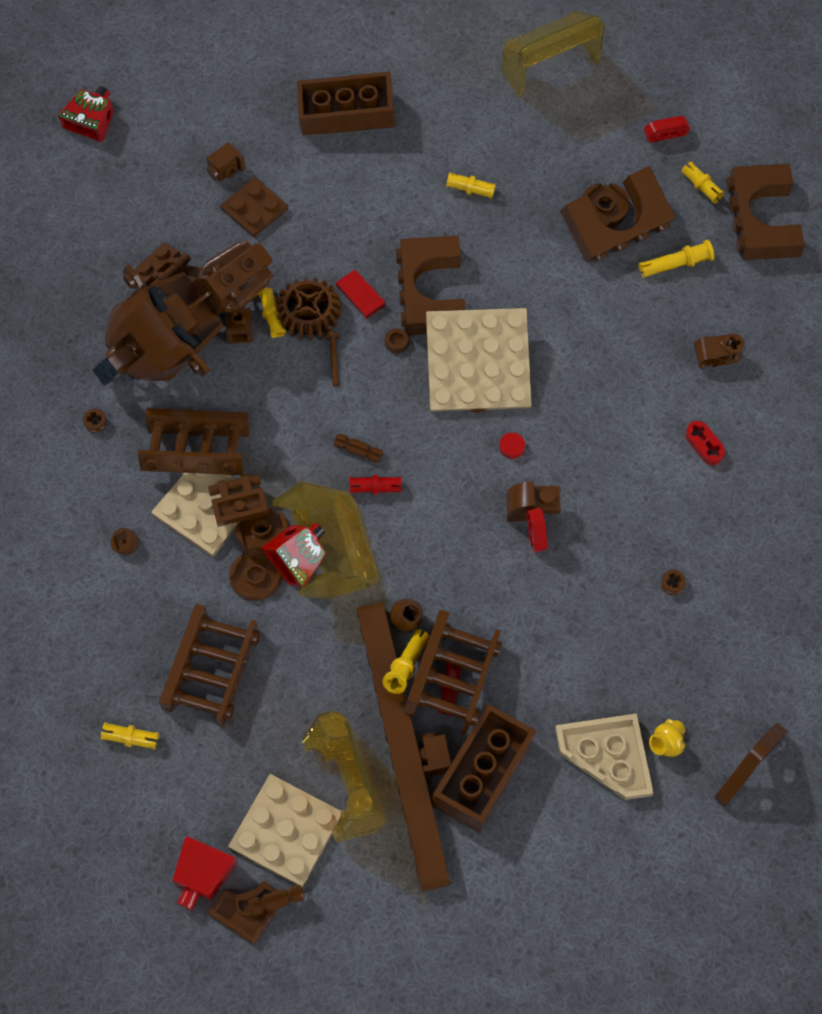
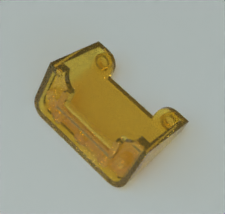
M331 711L317 714L302 739L305 751L310 752L314 750L322 755L323 762L336 759L349 797L346 803L347 809L342 810L340 813L341 822L332 829L335 842L338 843L378 832L386 822V812L357 731L342 713Z

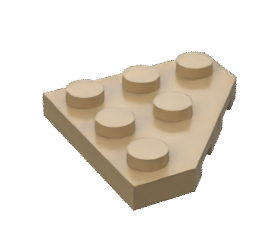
M637 713L555 726L559 753L569 762L624 800L653 795Z

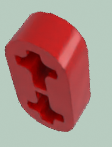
M685 116L650 122L644 128L647 141L650 143L685 136L690 131V126Z
M691 422L685 433L688 443L706 464H719L725 454L723 444L704 422ZM693 429L697 432L702 431L701 438L698 435H692ZM709 448L712 451H718L716 455L717 457H715L713 454L710 456L708 455Z
M540 507L527 510L528 536L534 553L547 550L546 524L543 512Z

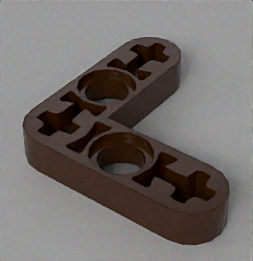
M777 722L750 750L714 798L726 807L759 764L783 739L788 730Z

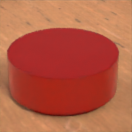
M517 433L505 434L500 440V452L509 459L520 457L525 450L523 437Z

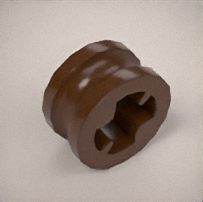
M93 408L85 412L83 422L89 432L99 433L106 428L107 419L102 410ZM92 417H98V419L101 420L97 421V425H93L92 422H90L93 421Z
M668 570L661 579L662 590L672 596L680 594L686 583L685 576L678 570ZM670 577H674V581L676 579L679 580L677 588H672V584L668 586L667 583Z

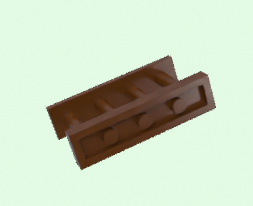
M146 408L147 431L152 433L149 450H138L140 471L223 475L244 474L242 454H237L239 437H249L248 412ZM163 434H178L175 451H159ZM188 435H203L201 452H185ZM214 436H229L226 454L211 453Z
M195 603L159 700L161 709L173 712L175 705L183 704L217 714L216 720L220 727H224L226 720L231 721L235 710V705H232L249 654L252 646H257L260 640L261 631L258 630L257 621L251 619L248 630L210 620L206 606ZM209 630L244 640L239 654L201 644L202 642L199 638L202 631L206 632ZM199 654L234 664L231 678L228 679L193 669V666L190 665L192 657ZM192 679L226 689L222 703L219 704L184 694L183 690H181L184 680Z
M440 609L404 712L414 716L417 706L423 708V705L459 717L465 720L461 733L466 734L469 725L475 726L480 710L475 708L492 656L498 657L502 642L498 641L501 631L496 629L492 640L489 641L452 628L451 624L446 623L450 613ZM448 637L488 651L484 663L444 650V646L439 645L441 638L447 639ZM440 659L479 673L477 685L474 686L435 672L436 669L431 667L433 660L439 662ZM431 682L472 696L469 709L427 695L428 692L423 690L425 683L431 685Z

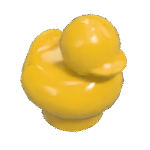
M667 719L665 723L660 724L655 728L654 734L649 739L651 750L659 756L676 757L681 754L685 749V742H683L682 737L685 734V725L681 721Z

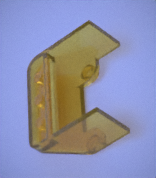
M573 11L567 16L516 38H511L505 43L503 48L501 72L518 97L521 98L524 96L527 67L580 44L596 65L600 62L605 24L598 15Z
M301 481L272 501L273 506L291 509L293 521L296 525L309 528L313 523H317L325 531V534L318 541L325 551V556L320 562L323 574H319L312 583L300 589V596L329 600L368 589L379 582V573L357 504L348 492Z

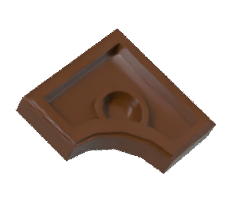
M262 881L255 889L246 893H233L223 889L207 914L255 946L280 908L268 912L266 909L263 910V913L254 916L250 913L248 900L256 897L261 899L263 895L278 890L265 881Z

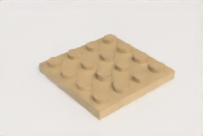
M527 308L426 312L430 412L531 408Z

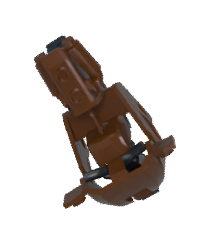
M247 239L241 243L238 241L208 259L207 263L201 267L198 278L192 282L185 272H182L146 287L130 264L125 266L123 280L130 289L134 288L135 292L114 305L105 332V346L109 349L106 352L107 357L92 370L103 386H106L125 373L128 374L132 381L135 378L147 381H170L187 364L195 374H200L204 377L210 369L197 354L225 326L218 315L223 312H234L240 307L243 309L270 283L269 280L274 277L268 268L272 263V258L262 244L255 243L251 246ZM161 293L166 297L164 300L160 296ZM192 335H195L201 343L195 350L193 349V347L198 343V341H196L192 337Z

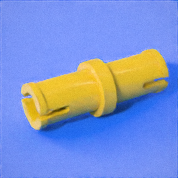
M693 162L688 163L690 168L685 165L681 173L694 184V188L698 192L702 191L713 204L718 203L716 198L721 200L724 197L725 192L711 181L712 178L709 174H704Z
M450 172L446 187L466 191L468 195L473 193L492 199L496 184L477 180L475 176H470L469 178Z
M270 287L264 288L259 293V297L264 309L262 312L263 318L267 320L270 335L272 338L284 336L286 330L281 325L282 321L277 319L279 312L276 309L277 304L274 290Z
M104 722L102 729L113 733L101 732V740L124 743L125 747L135 745L156 750L157 743L146 739L158 740L159 732L135 729L134 725L124 727Z

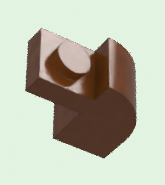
M534 481L513 485L507 490V522L527 521L526 511L538 507L541 508L543 514H560V486H534Z

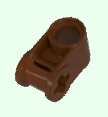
M731 333L714 337H702L696 340L694 348L699 368L705 369L704 367L706 366L715 368L739 362L744 348L743 338L738 334Z

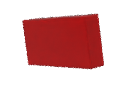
M353 270L336 282V287L366 319L385 307V301L356 270Z

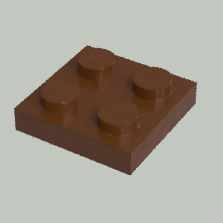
M256 177L220 205L221 210L253 238L288 210V205Z

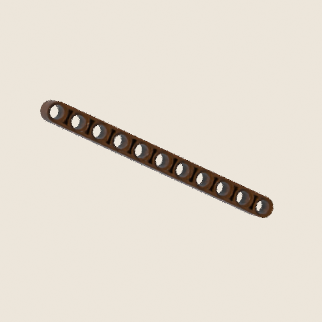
M383 602L356 607L363 642L366 646L367 659L372 672L375 693H377L380 715L384 723V732L387 744H389L390 758L393 770H395L397 788L402 800L404 818L408 826L411 848L415 856L414 861L418 877H420L421 890L425 892L450 886L449 875L410 714L404 712L407 703L405 692L400 694L391 693L382 683L385 674L391 671V664L396 659Z

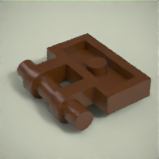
M162 243L134 270L142 283L147 287L172 277L177 273H182L186 269V264L191 261V258L187 253L181 255L179 250L166 243Z
M245 474L241 475L240 479L228 482L221 480L217 481L218 484L208 486L210 496L221 494L220 498L211 500L218 527L269 515L263 488H251V486L261 484L259 474L252 476ZM244 489V492L232 495L228 494V492Z

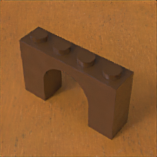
M790 164L733 167L730 177L726 179L727 191L732 193V197H730V211H735L733 229L739 235L736 241L737 252H742L743 260L801 257L805 246L801 224L767 225L757 220L749 208L753 201L760 198L790 195L793 187Z
M650 166L629 175L622 182L635 208V221L628 230L617 231L605 226L597 216L588 195L566 204L560 210L586 262L592 259L595 263L608 257L607 252L613 249L618 253L629 247L628 242L635 240L636 243H639L650 237L649 232L656 230L657 233H660L670 227L669 223L676 217Z
M459 235L400 239V249H396L397 264H402V270H397L398 285L403 284L404 291H399L400 306L405 305V312H401L402 327H407L408 335L427 334L426 312L466 310L465 299L432 300L420 294L414 285L416 280L427 271L460 268Z

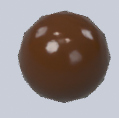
M409 598L396 601L390 611L392 624L395 628L404 632L416 630L424 618L421 605Z

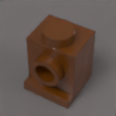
M229 142L206 157L208 164L207 172L215 181L218 179L221 182L225 178L233 177L238 169L241 171L245 170L244 156Z
M240 307L234 312H225L228 344L253 342L250 307H244L243 309Z
M438 733L423 735V748H419L422 765L427 764L423 766L425 778L446 774L451 766L445 734L439 736Z

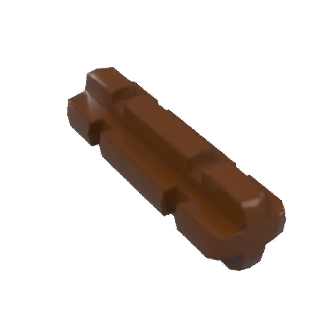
M337 434L334 440L336 448L341 450L345 448L347 452L364 459L368 457V460L375 463L380 462L383 456L382 449L377 447L371 448V445L354 438L349 439L348 436L343 434Z
M301 885L289 887L290 890L287 891L282 889L265 894L261 899L259 897L248 900L250 913L255 916L263 913V910L266 909L268 912L290 905L289 902L292 901L294 903L301 902L305 898Z

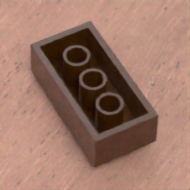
M390 72L297 81L298 115L302 135L396 127Z
M488 704L432 797V806L480 833L531 747L536 730Z

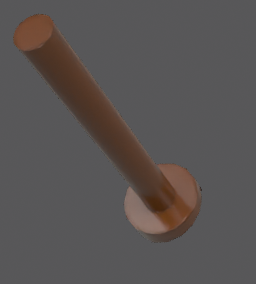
M330 330L325 334V339L330 340L333 386H339L336 340L340 338V334Z

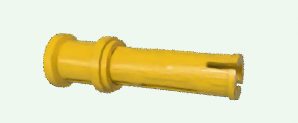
M704 240L702 244L696 246H684L682 251L640 262L639 270L643 272L642 277L646 278L647 276L684 265L693 267L695 263L701 261H713L714 250L711 242Z
M416 630L401 657L392 662L391 671L385 674L382 682L389 692L400 694L406 689L407 680L411 679L415 673L414 665L430 638L426 631L422 637H419L422 630Z

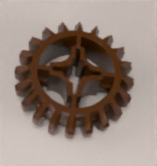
M305 276L302 282L295 278L294 285L287 283L286 290L280 289V297H276V309L279 312L277 319L282 321V327L286 331L289 330L291 337L298 333L300 340L304 338V335H308L311 341L313 334H317L321 339L323 336L322 331L327 333L331 330V327H336L337 320H340L342 305L339 301L338 292H335L333 285L327 286L325 280L318 283L316 276L312 281H308V278ZM295 301L297 303V306L294 308V311L290 313L289 307ZM326 302L328 308L322 315L320 313V309L322 308V305Z

